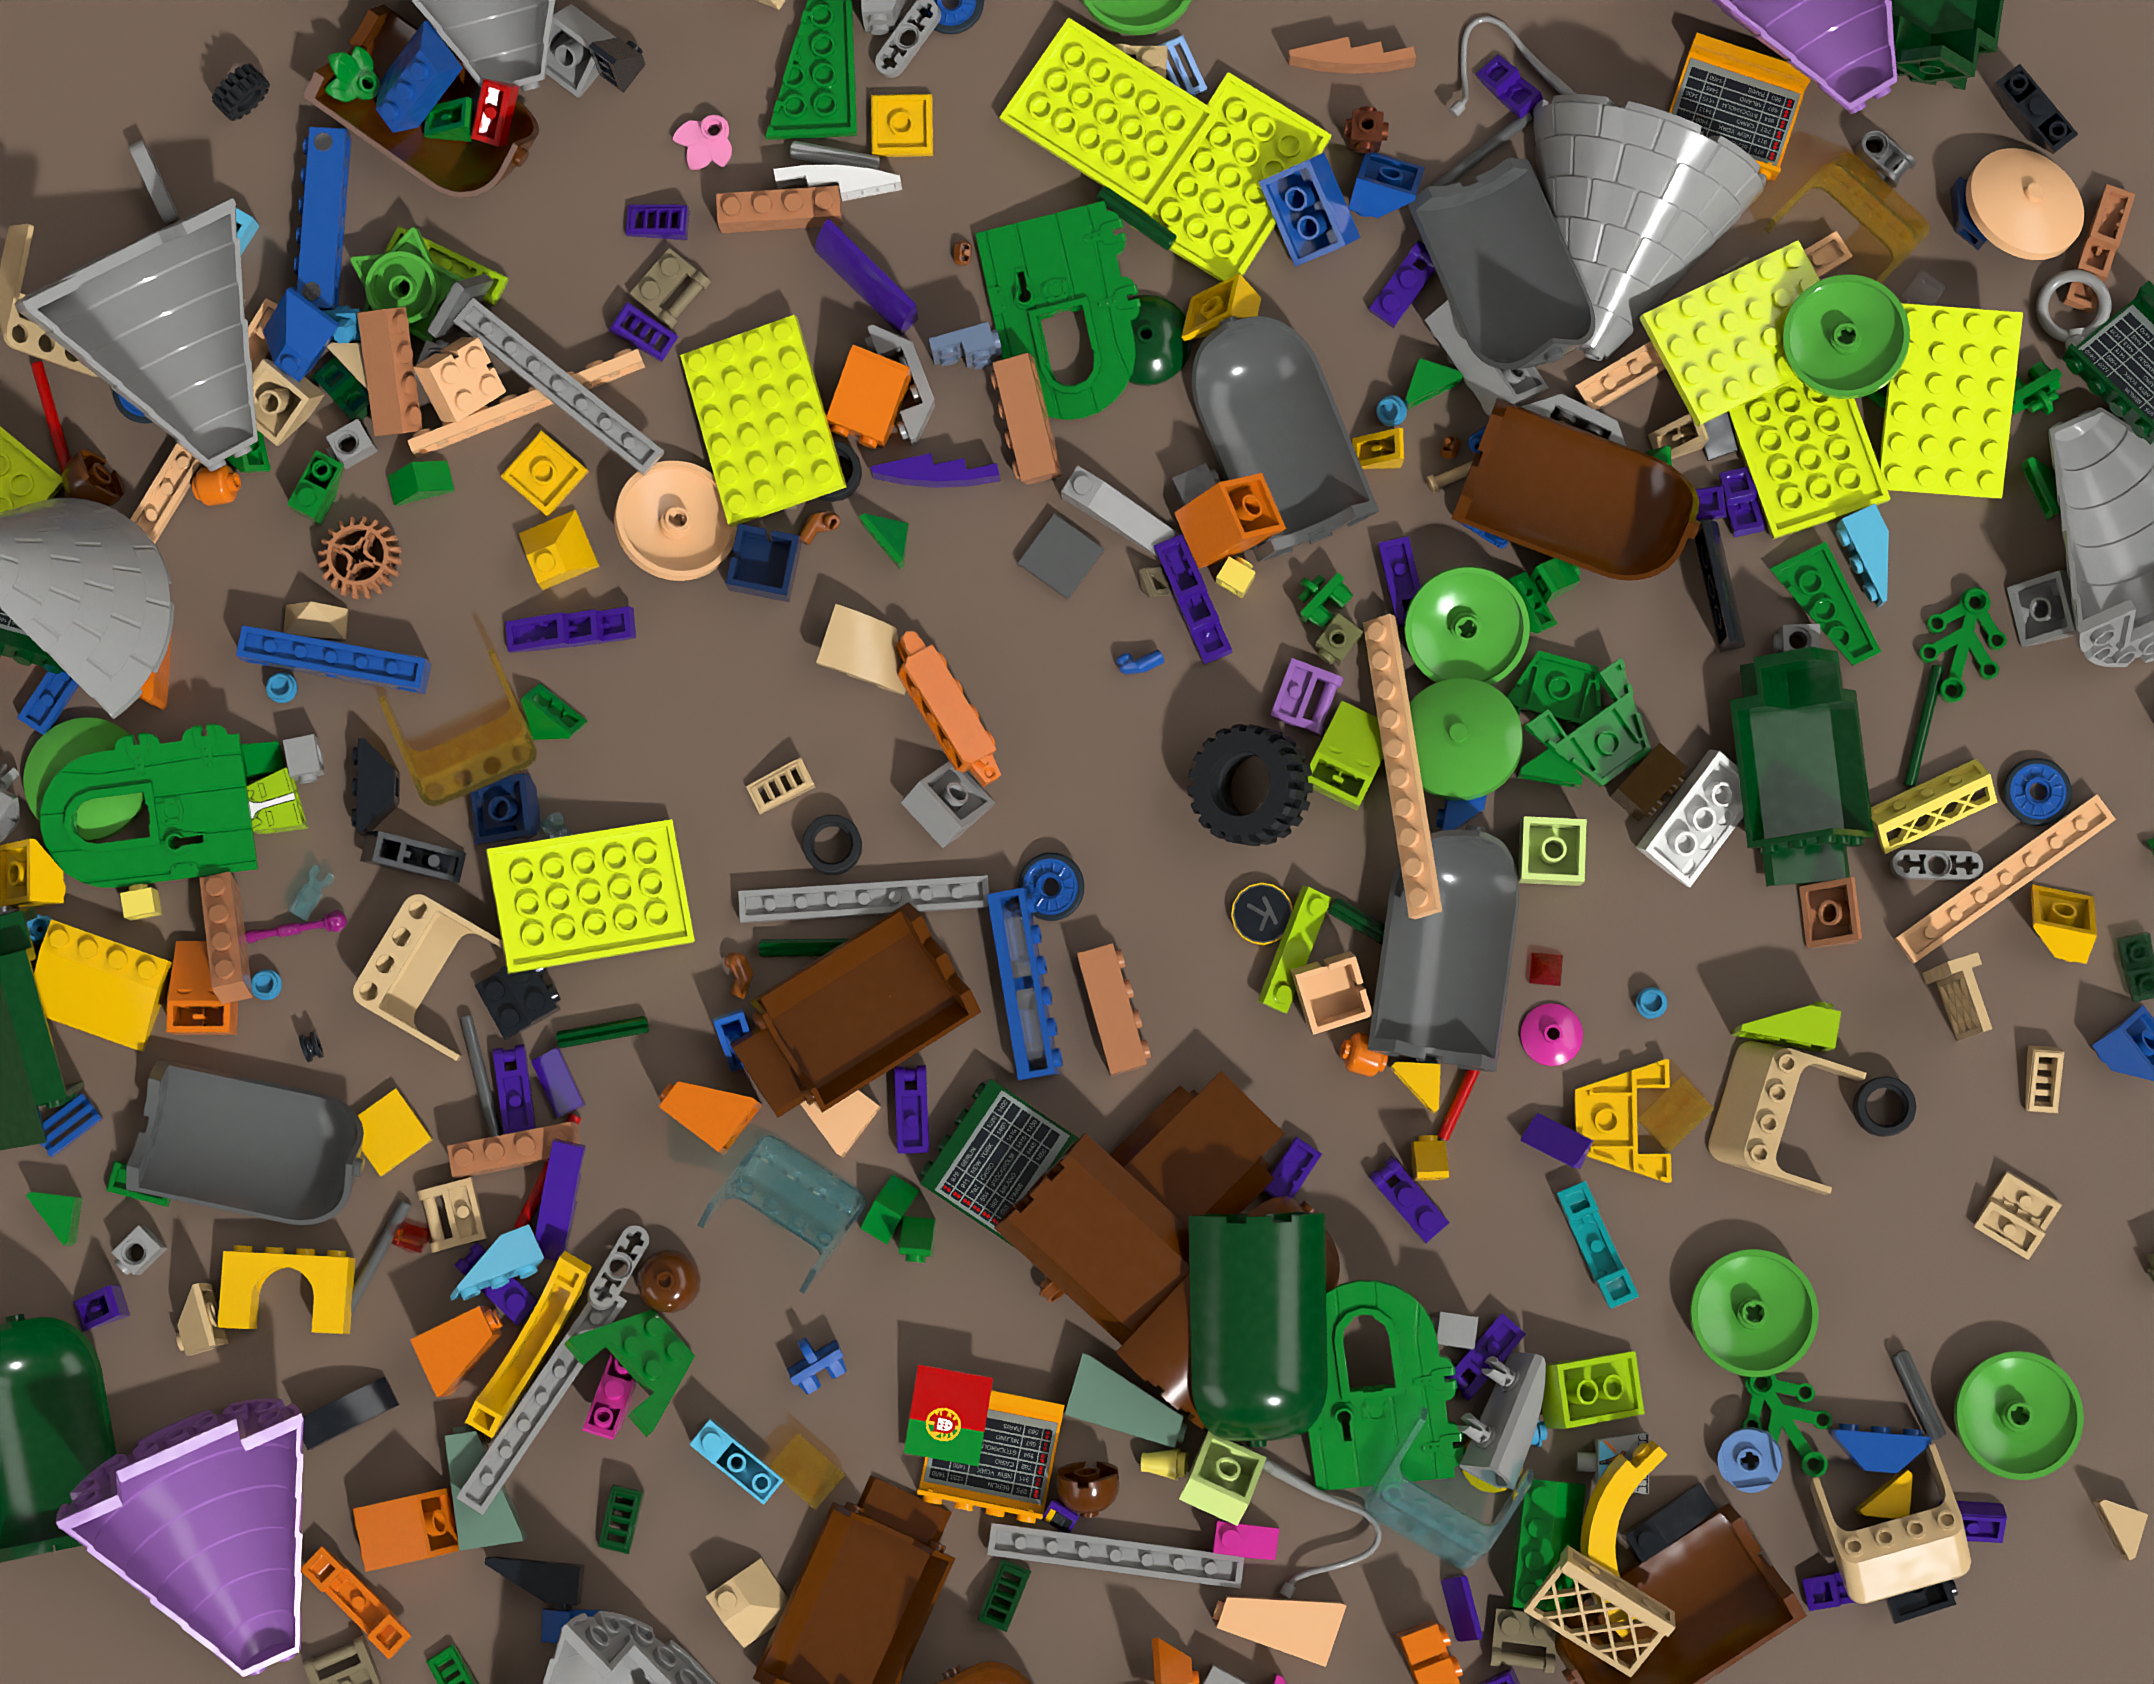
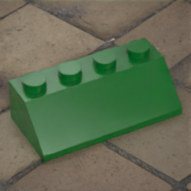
M1522 1477L1509 1597L1510 1606L1524 1608L1525 1604L1558 1564L1560 1554L1567 1545L1579 1552L1586 1490L1585 1484ZM1563 1573L1555 1581L1557 1590L1575 1587L1574 1580ZM1575 1595L1559 1597L1561 1610L1570 1609L1574 1606ZM1554 1598L1540 1600L1536 1605L1542 1611L1557 1610Z

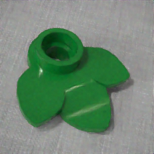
M356 46L351 55L337 52L327 56L330 67L336 76V79L325 87V92L341 102H349L356 97L361 100H371L378 95L380 81L373 72V60L366 50ZM363 79H365V80H367V81L369 82V84H370V88H369V89H366V88L363 87V85H362V80H363Z

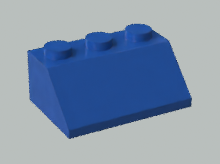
M428 20L421 24L380 80L376 110L393 133L418 128L463 69Z
M1325 153L1259 181L1295 267L1361 238Z

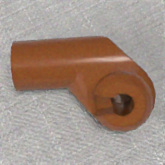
M833 511L813 513L808 517L798 535L804 544L810 546L818 532L837 529L840 525V518Z
M731 952L725 957V966L730 968L735 976L730 994L744 999L753 978V970L743 954Z

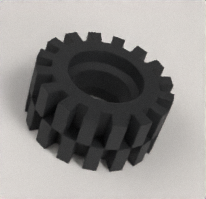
M250 63L248 65L244 64L242 68L237 67L234 73L230 72L227 75L228 78L220 82L221 86L216 87L214 90L216 93L212 95V102L230 121H236L237 118H243L244 114L248 115L251 113L250 110L252 108L255 109L258 106L257 103L264 100L265 97L263 95L268 94L269 81Z

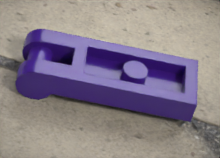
M1419 240L1369 308V312L1392 328L1397 325L1436 271L1430 255L1425 249V244ZM1417 259L1427 265L1423 271L1414 266Z
M1409 536L1378 543L1397 628L1404 627L1407 610L1404 611L1402 602L1410 601L1420 588Z
M525 1044L515 1045V1049L504 1050L503 1047L494 1048L493 1058L504 1134L535 1129L536 1122ZM516 1061L517 1070L506 1071V1062Z
M917 1065V1068L905 1069L904 1066H895L898 1154L930 1153L926 1065ZM905 1081H917V1090H905Z
M1391 1156L1385 1161L1386 1165L1378 1172L1374 1170L1368 1178L1426 1244L1450 1222L1405 1172L1397 1160ZM1395 1175L1400 1182L1391 1189L1386 1181Z
M478 1242L474 1243L470 1248L471 1252L464 1259L460 1258L454 1264L465 1276L487 1252ZM515 1277L510 1278L509 1283L500 1288L492 1290L491 1286L481 1289L517 1326L527 1318L539 1301Z
M1500 1313L1476 1341L1474 1349H1470L1455 1366L1456 1374L1446 1376L1445 1379L1455 1378L1458 1389L1462 1392L1461 1396L1469 1401L1489 1378L1482 1373V1369H1491L1485 1363L1486 1359L1494 1356L1500 1362H1503L1526 1333L1503 1313ZM1467 1368L1477 1375L1472 1382H1469L1462 1376Z

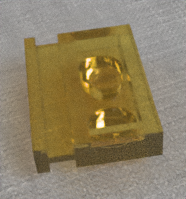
M1681 1076L1637 1118V1121L1669 1153L1715 1108L1705 1100L1684 1076Z
M799 1433L794 1436L769 1465L771 1469L784 1479L783 1483L814 1510L819 1507L846 1475Z

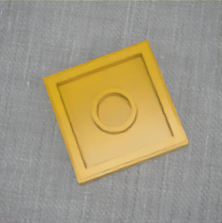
M932 94L871 95L872 155L878 157L933 156Z
M541 430L504 471L501 478L545 516L549 517L589 471Z
M396 1088L358 1115L364 1132L362 1151L381 1177L433 1140Z

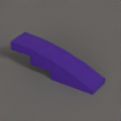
M931 453L871 466L874 479L909 486L934 488L967 487L1000 481L997 463L967 470L964 458L933 464Z
M1178 535L1154 545L1164 574L1203 664L1205 665L1231 654L1232 648L1220 624L1219 616L1208 595L1207 587L1183 535Z
M629 606L602 611L593 609L569 614L560 612L505 621L507 648L510 653L577 647L636 638L634 608Z
M556 1138L552 1143L535 1235L544 1258L558 1261L562 1253L567 1251L577 1206L576 1198L582 1175L580 1172L586 1149L585 1145Z

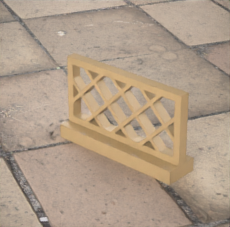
M1978 952L1948 961L1922 973L1926 985L1934 982L1937 983L1956 1041L1992 1029L1972 968L1982 965Z
M1568 1545L1560 1554L1558 1564L1524 1606V1612L1629 1677L1633 1676L1665 1635L1669 1637L1676 1628L1675 1611ZM1563 1573L1574 1580L1575 1587L1557 1590L1555 1581ZM1594 1592L1601 1597L1602 1604L1583 1606L1581 1594ZM1577 1595L1579 1607L1561 1610L1559 1597ZM1554 1598L1557 1610L1543 1612L1536 1605L1540 1600ZM1621 1609L1628 1614L1629 1620L1610 1623L1608 1611ZM1604 1612L1606 1624L1588 1626L1585 1614ZM1581 1615L1583 1627L1571 1629L1564 1625L1563 1617ZM1649 1626L1656 1632L1651 1638L1637 1640L1635 1627ZM1631 1629L1633 1640L1614 1642L1612 1631ZM1608 1631L1610 1644L1596 1645L1591 1641L1590 1634ZM1635 1648L1636 1657L1630 1664L1618 1658L1616 1651Z

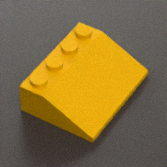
M51 919L39 950L34 976L46 1018L144 1052L170 984L173 962Z

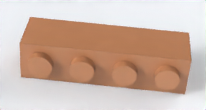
M839 186L716 194L717 221L721 233L822 227L828 219L836 226H843Z
M406 307L357 313L374 436L423 430Z
M1029 353L993 362L994 372H991V380L994 389H999L1002 400L998 402V409L1002 420L1006 419L1009 431H1005V438L1009 449L1014 450L1016 460L1012 461V467L1015 477L1021 479V482L1026 485L1063 476L1034 357Z
M231 872L199 878L211 987L221 1004L253 998L240 888Z
M1112 943L1077 953L1110 1076L1146 1067V1059L1151 1058L1147 1040L1140 1041L1137 1029L1143 1026L1138 1009L1133 1011L1131 1009L1129 998H1133L1134 994L1130 980H1123L1120 969L1126 967L1121 949L1115 950Z
M566 1122L447 1145L452 1177L461 1179L549 1162L552 1143L555 1138L581 1144L578 1124Z

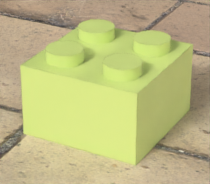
M1524 816L1520 820L1518 882L1581 886L1585 882L1587 819Z
M1208 1431L1196 1454L1179 1500L1237 1526L1250 1503L1266 1457L1229 1440L1220 1439Z

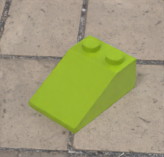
M1815 1001L1814 1004H1809V1006L1742 1024L1732 1029L1731 1035L1825 1053L1836 1047L1841 1011L1833 1010V1004Z
M1636 1351L1546 1363L1545 1388L1542 1401L1543 1420L1546 1428L1567 1429L1645 1414Z

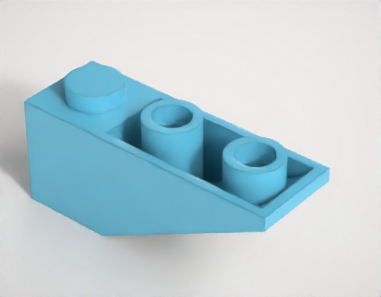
M1873 504L1841 519L1836 525L1838 528L1836 536L1843 547L1847 546L1852 556L1849 558L1852 569L1856 574H1861L1865 582L1863 589L1866 597L1870 602L1874 601L1878 608L1887 601L1889 530L1876 504Z
M526 1225L500 1235L450 1295L451 1300L460 1297L463 1300H469L481 1293L480 1290L491 1286L492 1290L506 1285L509 1283V1279L519 1275L523 1279L535 1274L544 1256L530 1226Z
M711 1417L690 1441V1446L763 1505L784 1480Z

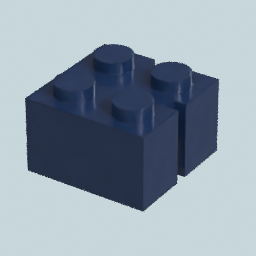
M738 524L733 547L735 557H731L726 579L728 590L790 602L802 545L800 536L772 530L771 538L773 542L768 541L769 535L766 529Z

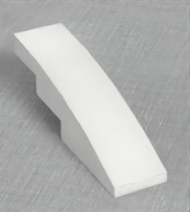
M800 165L773 169L778 189L808 184V188L839 186L842 201L902 190L900 175L871 168L845 165Z

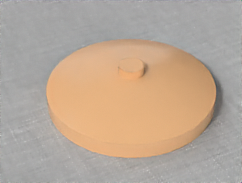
M2019 148L1997 150L1985 156L1968 178L1966 203L1972 220L1991 243L2013 256L2029 260H2045L2056 257L2071 246L2082 230L2084 207L2077 187L2064 170L2050 159L2038 153Z
M683 461L657 462L646 476L636 472L623 487L614 513L617 538L628 557L644 571L656 577L673 581L697 579L717 569L730 554L738 525L730 527L727 523L714 474L698 465Z

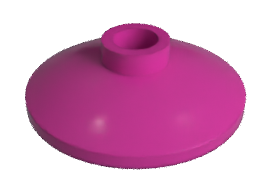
M1550 1003L1540 1005L1528 1013L1521 1026L1520 1039L1523 1049L1532 1060L1545 1066H1558L1570 1061L1578 1053L1583 1041V1029L1580 1020L1573 1011L1563 1005ZM1550 1028H1555L1558 1031L1559 1035L1556 1040L1548 1037L1547 1032Z

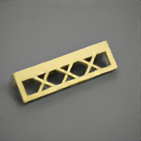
M1974 759L1871 807V819L1873 827L1877 831L1881 850L1885 854L1892 852L1997 803L1991 775L1977 759ZM1985 788L1986 796L1976 801L1970 800L1975 791ZM1953 801L1958 802L1954 811L1948 814L1942 813L1947 804ZM1925 814L1930 815L1926 824L1920 827L1914 826L1919 817ZM1897 827L1902 828L1898 837L1888 841L1887 832Z

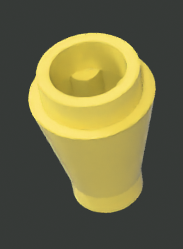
M1180 1449L1142 1453L1141 1472H1149L1174 1480H1178L1179 1477L1186 1478L1188 1471L1187 1452H1181Z

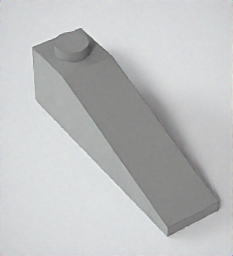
M1080 466L1076 467L1061 491V497L1064 501L1157 558L1154 545L1180 535L1106 482Z

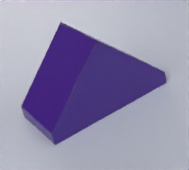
M118 1285L105 1286L74 1301L83 1332L131 1316L122 1287Z

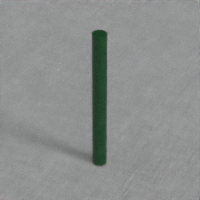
M1932 665L1903 782V785L1908 787L1916 786L1944 671L1942 666Z

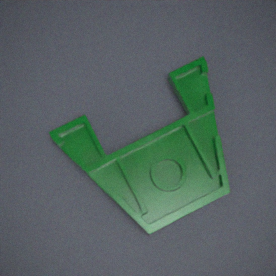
M1538 650L1507 698L1516 709L1518 716L1521 710L1540 715L1549 709L1555 719L1581 726L1601 712L1600 680L1596 676L1599 673V667Z
M1622 658L1617 659L1596 674L1614 702L1570 734L1566 735L1549 709L1523 726L1527 732L1599 787L1652 751L1641 715L1637 712L1632 695H1634L1631 683L1628 684L1624 671L1626 667Z
M654 1309L572 1336L564 1344L582 1365H585L600 1351L607 1348L645 1390L649 1397L631 1411L628 1417L646 1438L654 1431L695 1357L691 1350Z

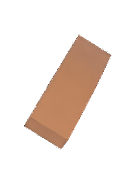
M1349 37L1291 49L1288 52L1287 60L1290 66L1321 72L1348 74L1377 73L1414 67L1416 54L1414 46L1384 53L1381 41L1351 48Z
M2106 184L2080 251L2075 270L2090 272L2100 278L2103 283L2106 281L2115 252L2120 246L2136 194ZM2070 282L2063 304L2092 314L2098 303V297L2094 290L2084 283Z

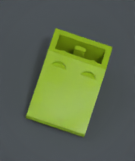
M1341 701L1310 763L1312 775L1308 776V783L1313 784V790L1356 811L1358 810L1384 757L1378 718Z

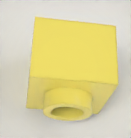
M1228 557L1216 577V584L1243 598L1254 580L1256 572L1251 570L1253 565L1240 557H1237L1236 560Z
M148 884L129 886L128 892L120 893L124 918L133 921L162 915L158 890L152 887L148 888Z

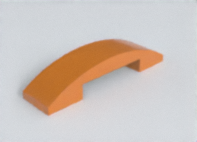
M324 1546L301 1567V1572L321 1592H325L368 1635L367 1638L388 1659H391L412 1637V1634L386 1604Z

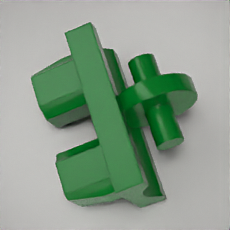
M2040 361L2028 370V376L2032 380L2031 383L2025 386L2018 376L2016 377L2012 406L2013 416L2026 408L2031 413L2040 409L2045 415L2054 411L2052 402L2059 398L2056 391L2061 389L2059 378L2062 377V373L2058 367L2051 370L2044 362Z
M1339 572L1322 590L1319 587L1325 582V579L1319 574L1312 582L1305 577L1300 581L1304 590L1298 598L1305 603L1310 596L1314 597L1300 612L1299 619L1305 624L1310 621L1313 625L1323 630L1334 617L1323 607L1327 600L1330 598L1342 609L1352 599L1353 594L1343 584L1345 578Z

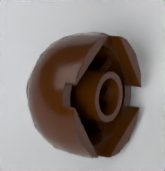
M87 448L76 453L68 461L62 474L66 498L86 499L111 507L125 494V489L115 469L110 474L103 466L107 461L95 451Z
M663 1250L654 1253L644 1261L638 1272L637 1287L640 1297L649 1307L658 1312L675 1313L684 1310L694 1301L700 1291L701 1276L698 1266L690 1257L679 1251Z
M1086 1461L1060 1467L1057 1470L1058 1474H1056L1058 1496L1063 1505L1070 1510L1080 1513L1082 1517L1090 1518L1098 1516L1100 1511L1107 1509L1115 1501L1119 1492L1118 1467L1115 1465L1097 1461V1468H1084Z

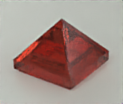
M1532 952L1529 984L1560 987L1563 955Z
M402 1222L391 1244L408 1253H422L431 1233L429 1229Z

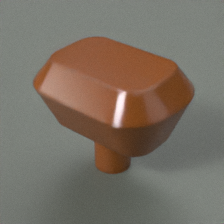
M958 241L955 243L954 262L956 264L965 266L971 262L972 246L969 242Z
M1447 436L1443 441L1440 455L1448 459L1455 458L1461 446V440L1454 436Z

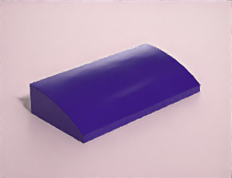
M828 219L818 234L815 252L902 336L919 320L916 304Z

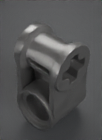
M1869 131L1855 148L1856 158L1875 173L1884 184L1891 188H1896L1903 174L1908 169H1913L1916 165L1914 158L1907 151L1896 145L1881 131ZM1866 142L1874 143L1878 147V153L1869 152L1866 148ZM1896 164H1898V167L1896 168V170L1893 171V170H1892L1893 167H1894Z

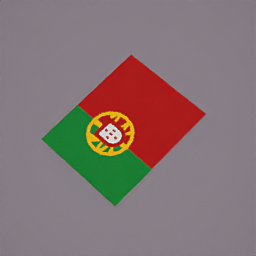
M918 1364L904 1453L979 1467L993 1378Z

